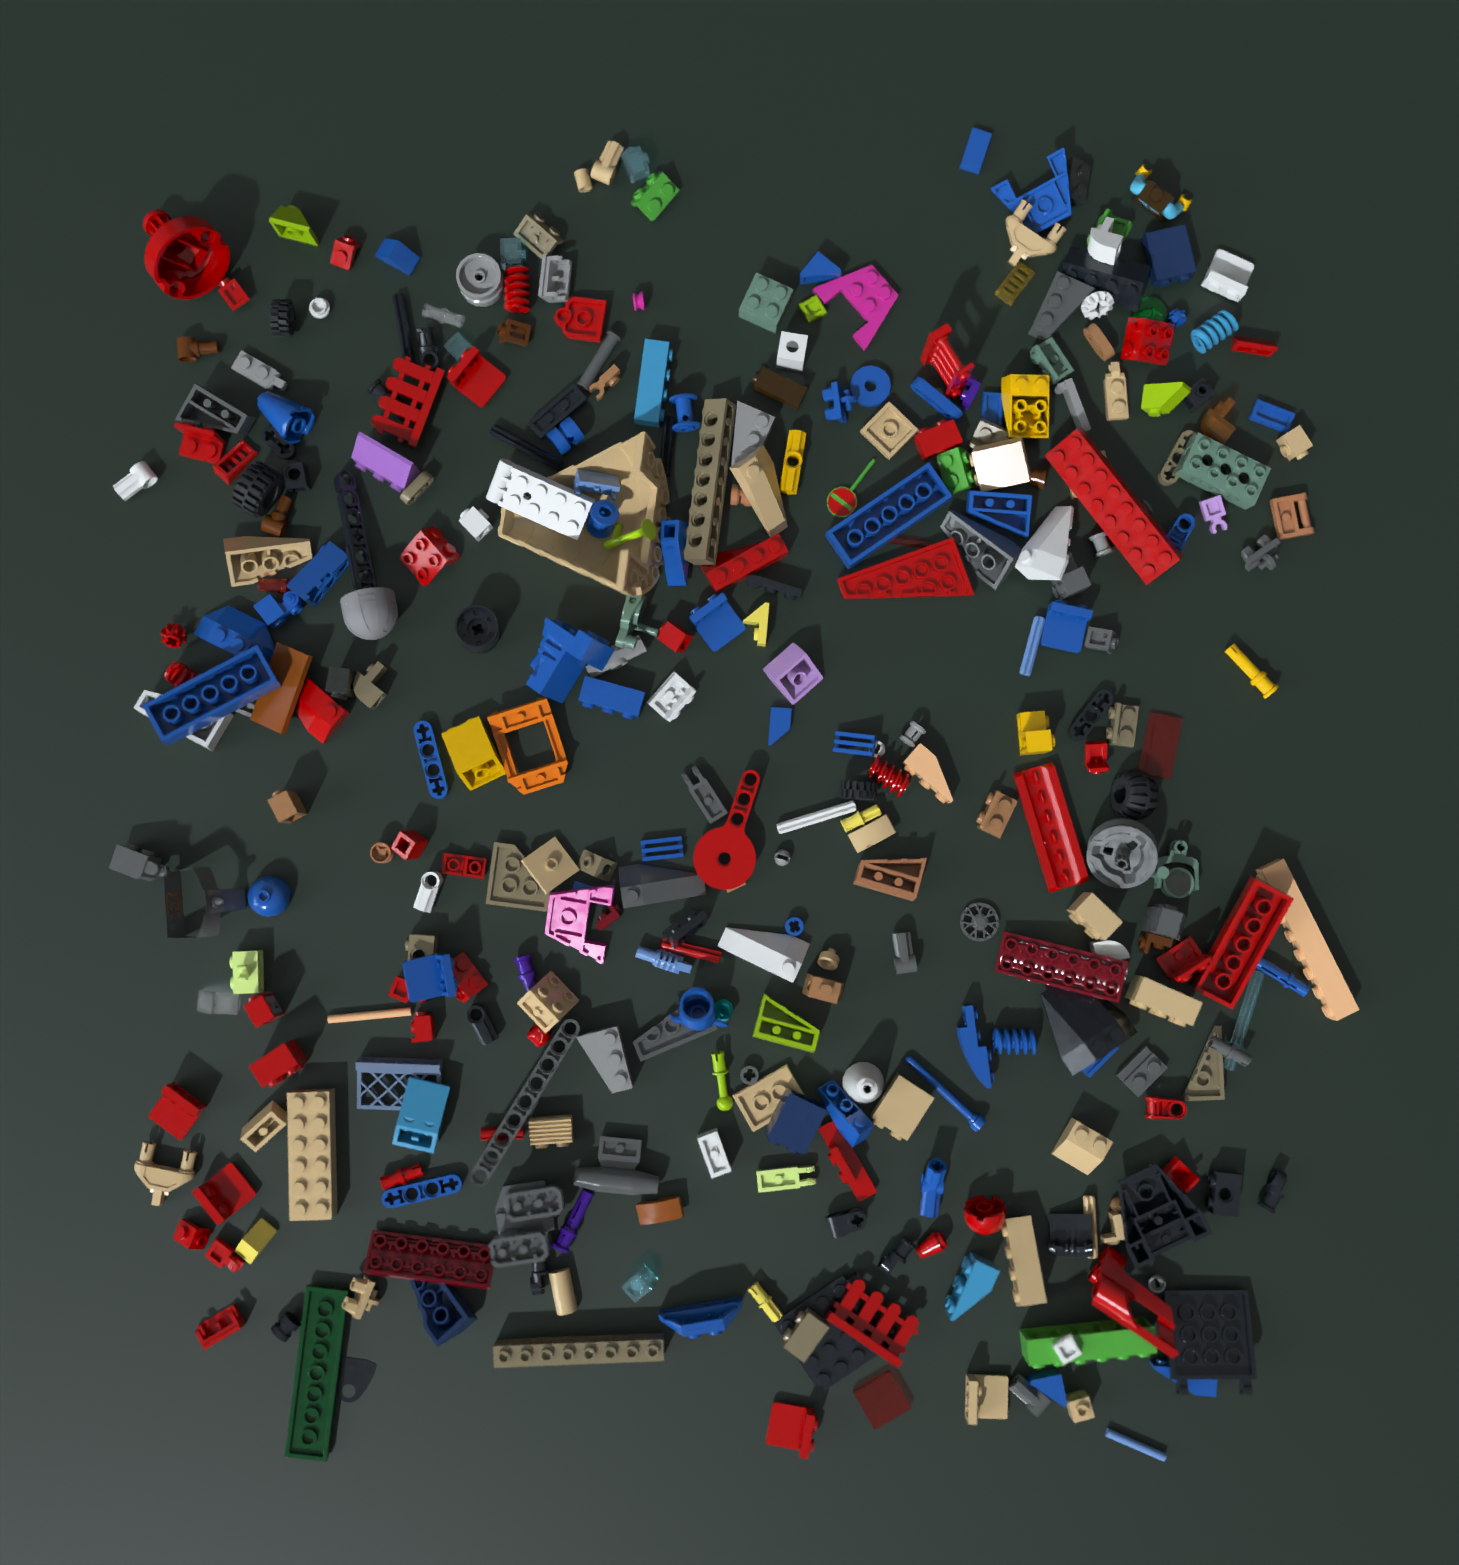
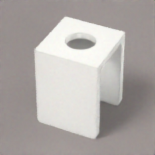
M781 331L776 368L802 372L808 335ZM786 346L798 348L796 352H789Z

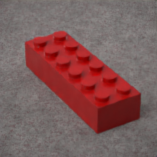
M1250 876L1208 955L1212 956L1213 960L1209 962L1210 965L1207 968L1198 971L1191 984L1193 989L1233 1010L1294 898Z

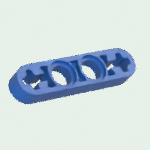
M419 721L414 726V735L428 789L433 798L444 799L449 793V786L434 728L427 721ZM421 725L429 728L426 731V736L428 739L432 737V741L421 743L420 740H425L424 735L418 732L421 729ZM428 744L434 747V753L431 756H426L423 752L424 747ZM432 764H437L440 768L436 776L429 774L428 769ZM442 777L443 780H438L440 787H444V790L441 792L442 795L439 796L438 793H434L437 785L436 782L431 783V779Z
M450 1173L392 1187L383 1193L382 1203L387 1208H396L454 1194L462 1188L463 1179L457 1173ZM451 1178L454 1181H458L455 1188L449 1185L444 1188L445 1191L443 1192V1184L449 1183ZM431 1182L438 1185V1192L435 1194H431L427 1190V1185ZM410 1187L417 1189V1198H409L407 1196V1189ZM402 1189V1197L395 1199L394 1203L391 1200H387L390 1193L396 1196L401 1193L400 1190Z

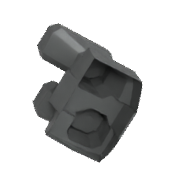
M545 1180L502 1187L495 1209L499 1234L489 1244L492 1265L499 1268L545 1260L553 1248L552 1230L555 1229L553 1216L559 1215L565 1206L562 1188L556 1184L546 1186Z

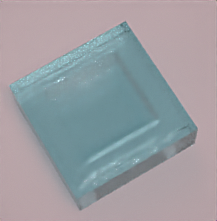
M457 332L443 347L459 362L463 352L466 349H470L472 345Z

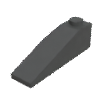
M953 510L948 511L940 527L949 538H954L956 546L964 553L965 560L967 562L970 561L977 570L975 572L977 576L993 589H998L1014 570L1022 548L1008 538Z

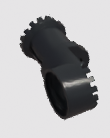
M434 327L416 328L420 341L418 348L421 365L425 368L427 364L424 363L423 358L426 354H432L436 360L433 365L429 366H431L430 369H433L439 362L437 344H434Z
M1277 1168L1271 1171L1267 1178V1192L1262 1201L1257 1203L1273 1214L1276 1212L1275 1208L1280 1199L1284 1198V1195L1279 1192L1286 1183L1284 1180L1287 1181L1286 1178L1288 1176L1286 1173Z
M904 1235L900 1237L901 1241L896 1248L892 1249L890 1253L887 1252L878 1263L877 1268L886 1275L892 1271L891 1268H894L898 1260L905 1264L910 1252L917 1248V1245L912 1241L910 1242V1239Z
M546 1258L544 1261L532 1263L533 1271L531 1272L530 1286L533 1296L545 1294V1289H543L545 1286L542 1285L544 1284L543 1275L550 1273V1269L547 1268Z

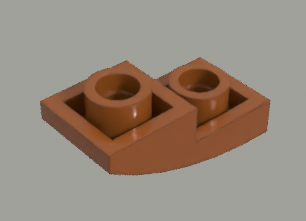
M680 1196L661 1197L658 1201H643L636 1204L640 1225L661 1223L684 1217Z

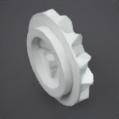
M1094 292L1084 299L1081 311L1084 317H1089L1091 320L1095 317L1100 319L1102 315H1107V312L1113 309L1112 305L1115 302L1109 292Z

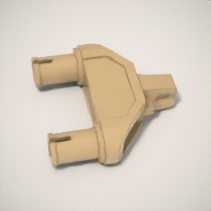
M1023 199L1014 213L1005 219L1012 246L1010 250L1014 252L1008 263L1014 267L1020 258L1025 260L1027 257L1055 253L1057 250L1056 244L1064 232H1066V228L1062 226L1059 232L1056 233L1061 225L1055 223L1048 236L1042 238L1024 226L1023 220L1033 206L1028 203L1026 208L1022 210L1027 203Z
M143 1141L140 1158L135 1162L134 1169L144 1185L153 1193L151 1205L161 1206L164 1203L165 1196H169L172 1190L195 1178L193 1167L197 1152L193 1151L191 1153V1150H184L181 1167L177 1169L154 1164L152 1159L156 1143L152 1142L150 1144V1141Z

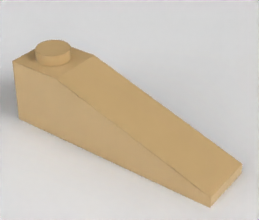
M762 445L731 466L730 470L771 538L786 529L788 525L775 466L764 445Z
M254 536L223 539L231 587L254 584L262 577L267 575L273 576L277 574L276 571L286 567L291 568L312 559L310 539Z

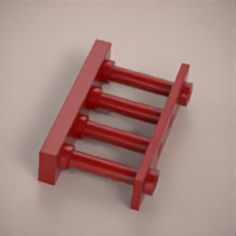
M948 323L929 334L920 360L924 366L928 363L935 366L948 387L944 396L947 399L950 397L955 399L963 393L962 390L968 378L972 375L971 372L974 364L970 363L965 367L963 366L948 341L952 332Z

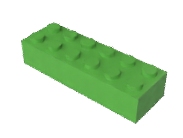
M1144 1316L1134 1317L1138 1325L1155 1335L1154 1326ZM1114 1319L1019 1329L1022 1355L1029 1366L1037 1369L1044 1368L1047 1364L1064 1366L1052 1343L1069 1333L1082 1353L1080 1356L1069 1361L1076 1364H1085L1087 1360L1095 1359L1098 1362H1105L1109 1360L1108 1358L1114 1357L1124 1360L1129 1359L1133 1355L1149 1357L1152 1353H1157L1156 1347Z

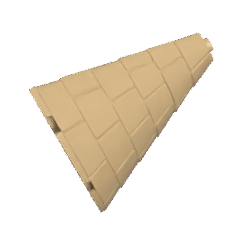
M640 432L623 443L619 442L576 466L571 465L547 478L572 489L577 469L616 475L620 484V491L615 493L616 500H611L610 495L580 491V493L595 499V502L600 499L612 501L617 506L619 518L616 523L620 522L624 525L621 535L641 528L642 521L649 519L656 528L655 539L649 540L643 536L606 550L603 543L611 539L612 534L602 539L593 537L588 532L585 524L581 537L575 540L501 507V520L498 526L499 537L518 546L525 547L540 556L547 557L562 566L590 577L625 595H644L656 584L660 577L658 568L660 565H664L660 545L661 520H671L670 517H667L665 505L670 503L667 478L661 458H655L652 451L655 450L653 441L646 432ZM526 492L527 497L531 498V494Z

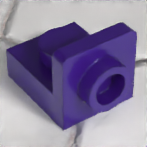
M972 375L968 378L964 386L966 388L960 398L963 400L961 407L969 410L981 386L978 379Z

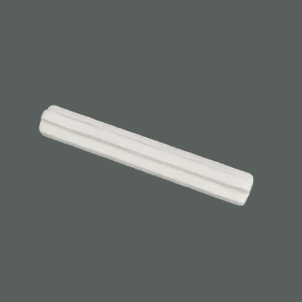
M853 800L780 822L777 824V830L779 834H783L856 811L855 802Z

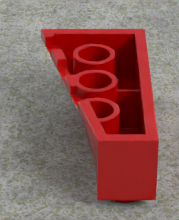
M778 533L762 542L717 553L716 565H700L714 592L719 594L743 581L747 576L753 575L788 556L789 551Z

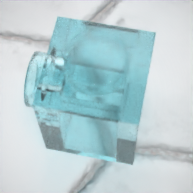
M640 146L625 149L621 153V159L631 184L649 177L648 164H650V160L646 151L642 152Z
M500 238V263L503 270L514 266H523V262H527L526 249H523L521 238Z

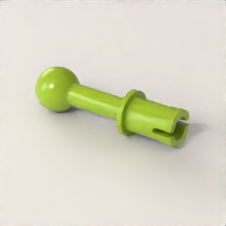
M718 1051L711 1053L714 1069L712 1075H717L720 1095L717 1099V1107L721 1111H728L733 1106V1100L727 1092L725 1074L729 1070L726 1068L724 1051H720L719 1054Z

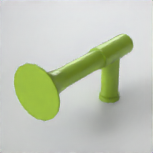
M644 519L641 528L621 535L624 525L617 522L614 525L612 538L604 541L603 545L606 550H609L643 536L653 540L656 537V528L651 520Z

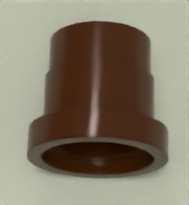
M1030 468L1031 479L1030 482L1025 483L1039 486V489H1043L1048 469Z

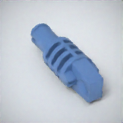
M639 945L635 955L637 958L652 962L654 967L679 974V971L691 973L693 964L683 961V956L662 949L655 951Z

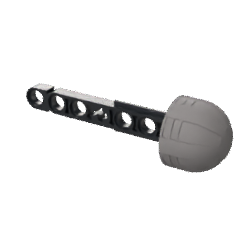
M342 470L335 476L334 486L336 493H339L337 501L354 591L343 596L340 604L347 628L357 637L366 640H376L386 636L394 628L398 618V608L394 591L389 588L377 587L359 496L356 493V481L351 472ZM343 476L347 478V480L349 481V485H344L341 482L340 477ZM344 496H349L353 504L346 503ZM349 514L356 518V523H351L348 520ZM355 553H360L364 558V562L358 561ZM359 572L365 573L368 581L361 580Z

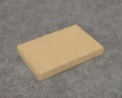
M787 1064L732 1095L753 1132L770 1122L787 1087L803 1094Z

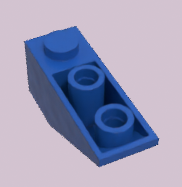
M661 520L660 545L668 586H687L689 562L684 560V548L686 547V530L689 523L681 520Z
M833 1079L819 1087L817 1091L838 1132L852 1147H855L868 1138L874 1126L873 1122Z
M1156 1358V1361L1149 1360V1364L1156 1371L1170 1379L1168 1359ZM1187 1379L1188 1390L1192 1394L1216 1397L1217 1379Z

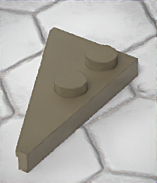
M1215 1025L1212 1028L1183 1094V1101L1225 1100L1223 1055L1208 1047L1209 1040L1213 1036H1217L1222 1040V1030L1219 1025Z

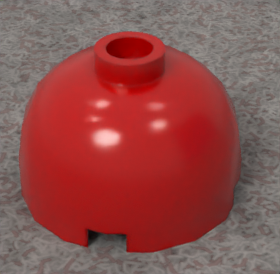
M985 1195L973 1197L965 1202L964 1218L969 1228L984 1236L999 1231L1006 1219V1205L1003 1200L992 1196V1200L985 1199Z

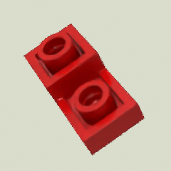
M444 853L441 874L484 879L486 858Z

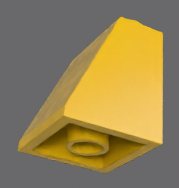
M479 716L468 719L465 723L452 727L441 734L457 774L470 791L506 774L503 762L486 726Z

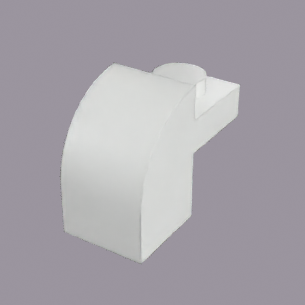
M1106 216L1103 224H1099L1097 228H1091L1088 252L1094 259L1114 265L1121 251L1123 236L1112 233L1114 218Z
M1098 940L1089 942L1090 951L1093 953L1121 960L1130 958L1127 949L1116 941Z

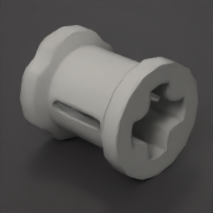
M1105 532L1089 538L1095 547L1096 557H1101L1114 551L1113 548H1110Z
M911 721V726L899 738L908 746L914 748L916 741L926 731L920 725Z

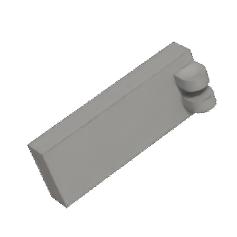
M1073 379L1064 380V382L1056 386L1055 393H1063L1076 429L1082 427L1088 434L1091 427Z

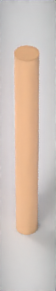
M412 1008L328 1015L327 1020L328 1023L411 1016Z

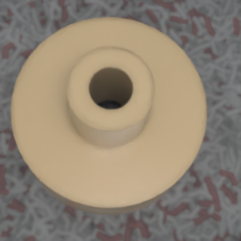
M829 948L827 951L820 953L817 963L823 969L835 970L840 961L839 956L835 954L836 951Z

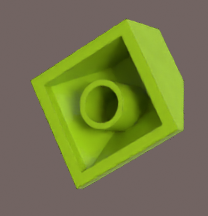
M280 205L270 216L269 222L280 237L319 246L317 237L299 208L288 205V207Z

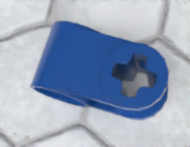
M1182 514L1177 517L1166 532V535L1180 552L1195 526V519L1190 514ZM1180 520H1185L1187 522V529H1182L1180 527Z

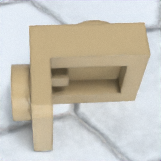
M1108 1211L1112 1232L1100 1234V1238L1108 1245L1119 1244L1120 1240H1125L1122 1216L1119 1212Z

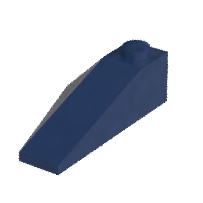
M410 1280L418 1300V1309L421 1310L424 1320L422 1322L424 1329L436 1347L461 1334L478 1319L467 1302L452 1285Z

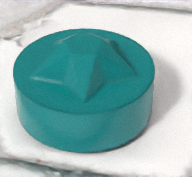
M720 999L714 1004L716 1011L715 1019L727 1021L733 1015L734 1009L729 1001Z

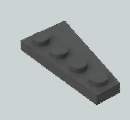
M679 1008L672 1013L675 1017L679 1016ZM668 1015L656 1026H653L633 1041L640 1062L714 1032L718 1028L712 1024L711 1027L705 1030H690L683 1024L673 1022Z

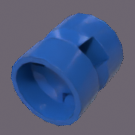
M569 416L560 423L559 428L554 427L546 433L550 442L561 455H564L571 449V444L577 445L585 438Z

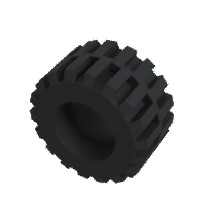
M261 461L253 463L243 472L235 486L232 497L233 505L255 519L262 518L272 509L281 494L284 483L283 475Z

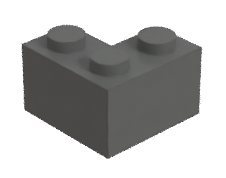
M1070 551L1067 552L1069 561L1062 579L1051 580L1053 594L1056 598L1063 601L1082 593L1091 586L1084 567H1077Z

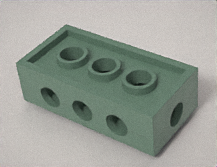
M1198 432L1189 438L1174 474L1214 495H1221L1222 499L1246 510L1255 506L1271 468Z

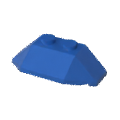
M229 605L204 615L194 635L236 656L258 645L269 664L275 650L273 640L265 623Z
M742 1296L659 1310V1320L681 1336L689 1337V1339L699 1338L701 1334L705 1333L718 1335L727 1329L743 1306Z

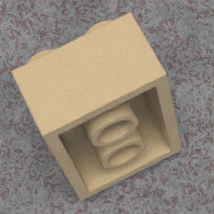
M1138 975L1133 976L1125 998L1130 1000L1129 1004L1144 1010L1148 1007L1150 1008L1149 1013L1164 1019L1168 1016L1167 1021L1185 1027L1186 1024L1194 1025L1203 1003Z

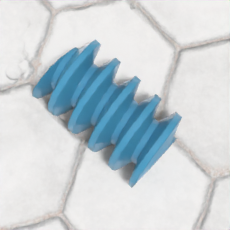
M1221 310L1217 315L1206 320L1204 324L1192 330L1191 340L1196 350L1204 354L1206 349H1212V344H1219V339L1224 340L1226 335L1230 336L1232 330L1237 331L1239 326L1236 319L1229 312Z

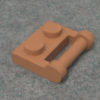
M1307 493L1270 500L1278 540L1315 533L1314 527H1311L1307 509ZM1294 502L1298 503L1302 529H1299Z

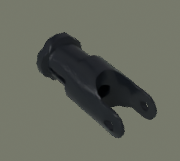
M380 379L373 382L367 391L369 395H374L378 400L382 396L391 397L392 391H389L381 384L382 381ZM398 395L396 396L395 400L408 405ZM391 413L396 419L404 423L398 415Z

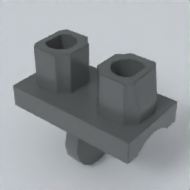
M1265 534L1257 540L1256 544L1260 548L1257 552L1251 546L1244 548L1241 551V556L1246 562L1245 569L1249 572L1257 566L1261 570L1265 567L1270 570L1276 568L1275 560L1279 558L1276 553L1279 551L1278 545L1281 542L1277 538L1272 540Z

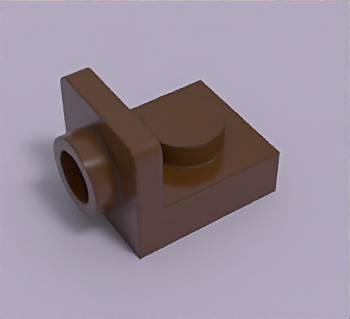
M508 318L498 327L499 343L503 344L507 341L526 347L529 342L531 325Z
M1144 932L1138 941L1139 952L1148 954L1151 942V947L1164 950L1165 946L1171 948L1173 939Z

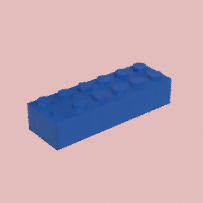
M928 462L828 530L825 537L849 570L948 503L952 495Z
M256 645L142 706L161 741L170 746L281 687V684L263 651Z

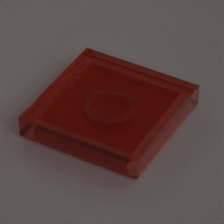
M890 1370L853 1390L856 1399L874 1430L911 1409Z

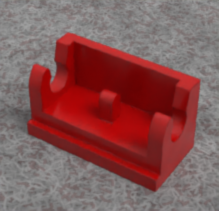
M234 1303L199 1324L195 1334L203 1350H206L241 1329L246 1322Z

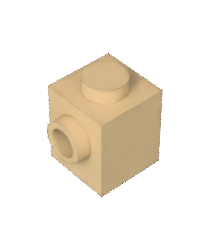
M1300 425L1276 440L1282 455L1288 458L1289 461L1295 457L1297 460H1300L1309 454L1307 450L1313 446Z

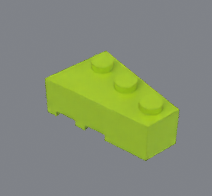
M764 994L752 1037L811 1053L815 1052L820 1030Z

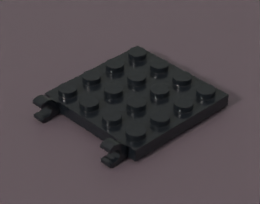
M856 1271L848 1278H845L843 1274L839 1275L785 1312L778 1321L773 1322L783 1337L787 1329H792L796 1324L795 1319L801 1311L805 1312L808 1307L829 1323V1329L807 1360L802 1362L797 1358L820 1394L878 1355L825 1318L828 1310L832 1312L836 1310V1307L833 1306L836 1301L840 1303L848 1291L845 1287L846 1284H852L855 1279L863 1280L859 1271ZM858 1299L852 1309V1312L858 1315L863 1307L860 1299ZM848 1316L845 1321L852 1324L854 1320ZM871 1319L869 1324L875 1327L876 1323ZM894 1324L887 1334L891 1339L894 1338L898 1331ZM865 1328L863 1333L870 1336L872 1332ZM883 1340L881 1345L887 1349L889 1343Z
M1164 1290L1162 1292L1163 1302L1172 1308L1174 1342L1178 1351V1356L1174 1358L1168 1356L1170 1380H1176V1395H1189L1187 1379H1240V1395H1253L1251 1379H1257L1248 1290Z

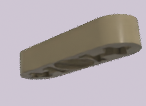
M1184 431L1176 440L1158 473V480L1162 485H1172L1179 478V476L1174 474L1178 463L1174 462L1173 454L1180 453L1182 455L1185 450L1181 448L1186 441L1184 438L1195 435L1194 431ZM1171 467L1175 468L1170 475L1172 478L1166 480L1164 473H1167Z

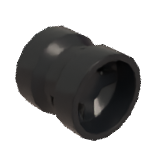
M286 1311L281 1316L280 1322H276L271 1327V1331L277 1339L286 1342L291 1337V1333L298 1330L301 1322L293 1313Z

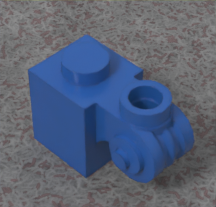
M292 591L284 594L283 603H279L275 596L268 594L253 606L266 624L273 629L284 625L290 614L296 615L303 610L301 597Z

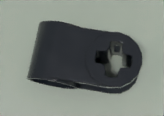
M859 1207L835 1212L825 1217L831 1238H839L861 1230L867 1223L866 1213ZM854 1215H858L860 1218L859 1223L854 1220Z

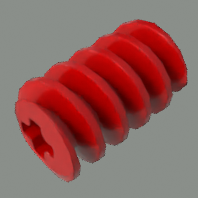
M514 266L504 271V276L506 277L504 279V284L506 285L504 287V292L506 293L504 295V300L506 301L504 308L507 311L518 314L530 311L528 307H524L530 304L528 299H524L530 296L528 291H524L530 288L528 283H524L530 280L528 275H524L530 272L528 267Z
M878 755L867 771L869 773L868 780L876 777L875 784L883 781V789L891 786L889 793L897 790V797L899 798L907 789L912 778L908 780L909 773L907 772L901 776V768L894 772V764L887 767L888 760L886 759L880 763L881 756Z

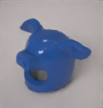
M700 987L690 988L683 994L679 1004L678 1017H675L671 1012L669 1013V1017L673 1022L683 1024L690 1030H705L711 1027L712 1024L718 1027H729L727 1022L715 1019L716 1011L712 996L704 988Z

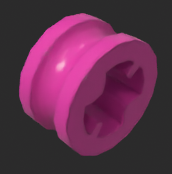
M640 291L639 294L632 292L634 311H637L638 308L645 310L643 292Z

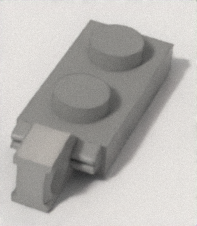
M242 350L231 367L237 373L267 390H272L276 387L285 392L288 384L280 379L281 374L277 370Z

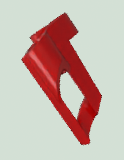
M1108 1245L1100 1255L1099 1262L1088 1275V1280L1094 1283L1092 1305L1169 1357L1174 1358L1178 1356L1174 1342L1172 1308L1126 1274L1123 1269L1127 1257ZM1132 1299L1157 1314L1159 1338L1138 1325L1129 1307V1302Z

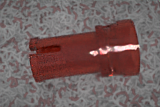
M260 578L257 586H261V588H258V591L285 594L290 591L286 586L290 580L289 578H278L277 580Z

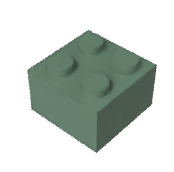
M756 272L739 308V317L776 334L793 298V289Z

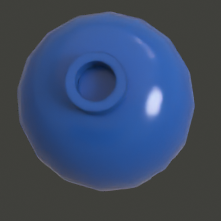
M272 875L262 876L249 887L247 894L248 903L252 910L259 915L266 917L278 916L290 905L291 889L287 882L280 877Z

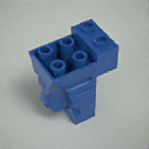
M546 617L542 632L544 638L540 642L538 653L531 660L530 666L534 669V672L529 676L530 678L526 685L545 697L563 703L585 665L588 664L603 671L615 649L609 646L610 641L590 630L587 633L581 630L577 632L576 628L565 624L557 618L553 621Z

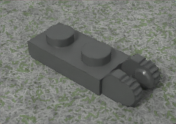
M695 765L692 769L695 776L700 780L699 783L693 786L685 772L681 776L707 820L712 824L728 814L707 779L703 778Z

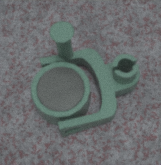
M626 595L620 630L615 642L616 647L623 649L627 647L634 650L638 637L631 636L633 630L653 635L657 639L660 627L655 628L640 623L646 607V596Z
M1182 840L1170 842L1168 845V856L1158 858L1156 869L1151 875L1154 878L1153 889H1161L1165 896L1172 899L1185 898L1192 891L1199 890V863L1192 857H1186L1188 845ZM1166 863H1182L1192 868V875L1184 868L1168 869L1162 865Z

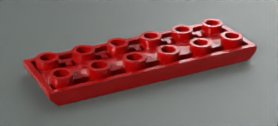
M1053 762L1014 773V781L1048 892H1054L1089 881Z

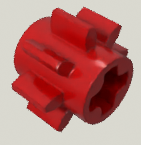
M167 623V627L162 628L160 633L163 636L161 642H164L169 648H180L181 643H186L188 636L185 635L187 629H184L179 623Z

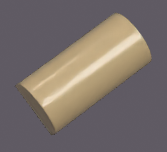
M566 1267L550 1271L548 1274L557 1315H567L577 1311L578 1305L570 1268Z

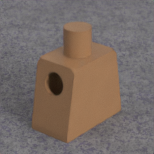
M807 973L802 993L812 998L839 1004L845 983Z

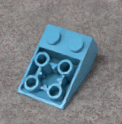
M409 1076L392 1144L434 1154L438 1145L450 1091L449 1085Z
M971 1251L968 1256L964 1257L961 1264L963 1268L961 1274L955 1277L953 1292L951 1295L948 1294L944 1302L945 1310L950 1320L954 1321L991 1292L1000 1272L993 1261Z

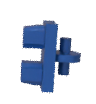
M837 381L832 382V387L822 390L825 402L834 401V407L825 409V416L828 421L838 420L844 423L847 422L846 411H852V404L857 402V397L850 396V390H844L843 393V386L838 385Z

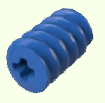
M994 1028L992 1033V1052L994 1053L995 1048H998L999 1054H1002L1003 1049L1006 1048L1008 1055H1010L1012 1049L1015 1050L1016 1055H1019L1020 1049H1023L1024 1055H1027L1028 1050L1031 1049L1032 1054L1035 1055L1037 1050L1036 1034L1031 1028H1028L1026 1033L1023 1028H1020L1018 1033L1015 1028H1011L1010 1032H1008L1007 1028H1003L1001 1033L999 1028Z

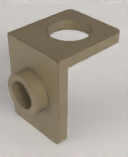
M585 849L577 864L581 871L610 882L617 866L616 862ZM609 864V872L603 875L602 870L604 866Z

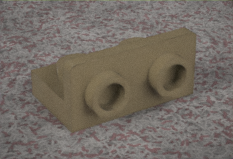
M536 213L535 215L526 214L513 235L539 258L542 259V256H550L557 244H562L564 240L555 228H549L544 223L545 219Z
M981 418L969 446L973 449V447L1012 438H1009L1006 428Z
M1120 702L1110 706L1108 718L1111 719L1110 727H1107L1106 730L1108 745L1134 747L1139 706L1125 705Z

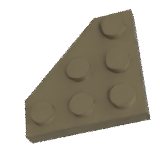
M494 842L485 904L548 912L551 891L547 894L543 892L521 862L525 856L516 845Z

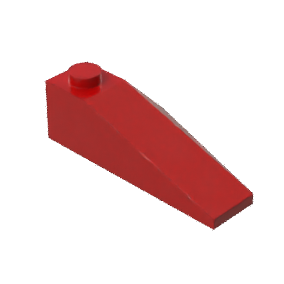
M306 675L295 711L307 731L322 744H325L349 716L350 712Z

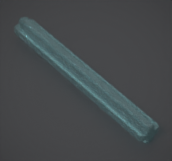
M1254 971L1250 978L1230 1041L1240 1050L1242 1049L1265 976L1264 973ZM1225 1058L1223 1068L1234 1071L1237 1062Z

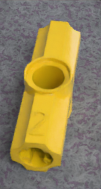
M789 430L779 488L780 492L784 494H797L807 434L801 430ZM794 458L798 461V465L790 466L787 461Z

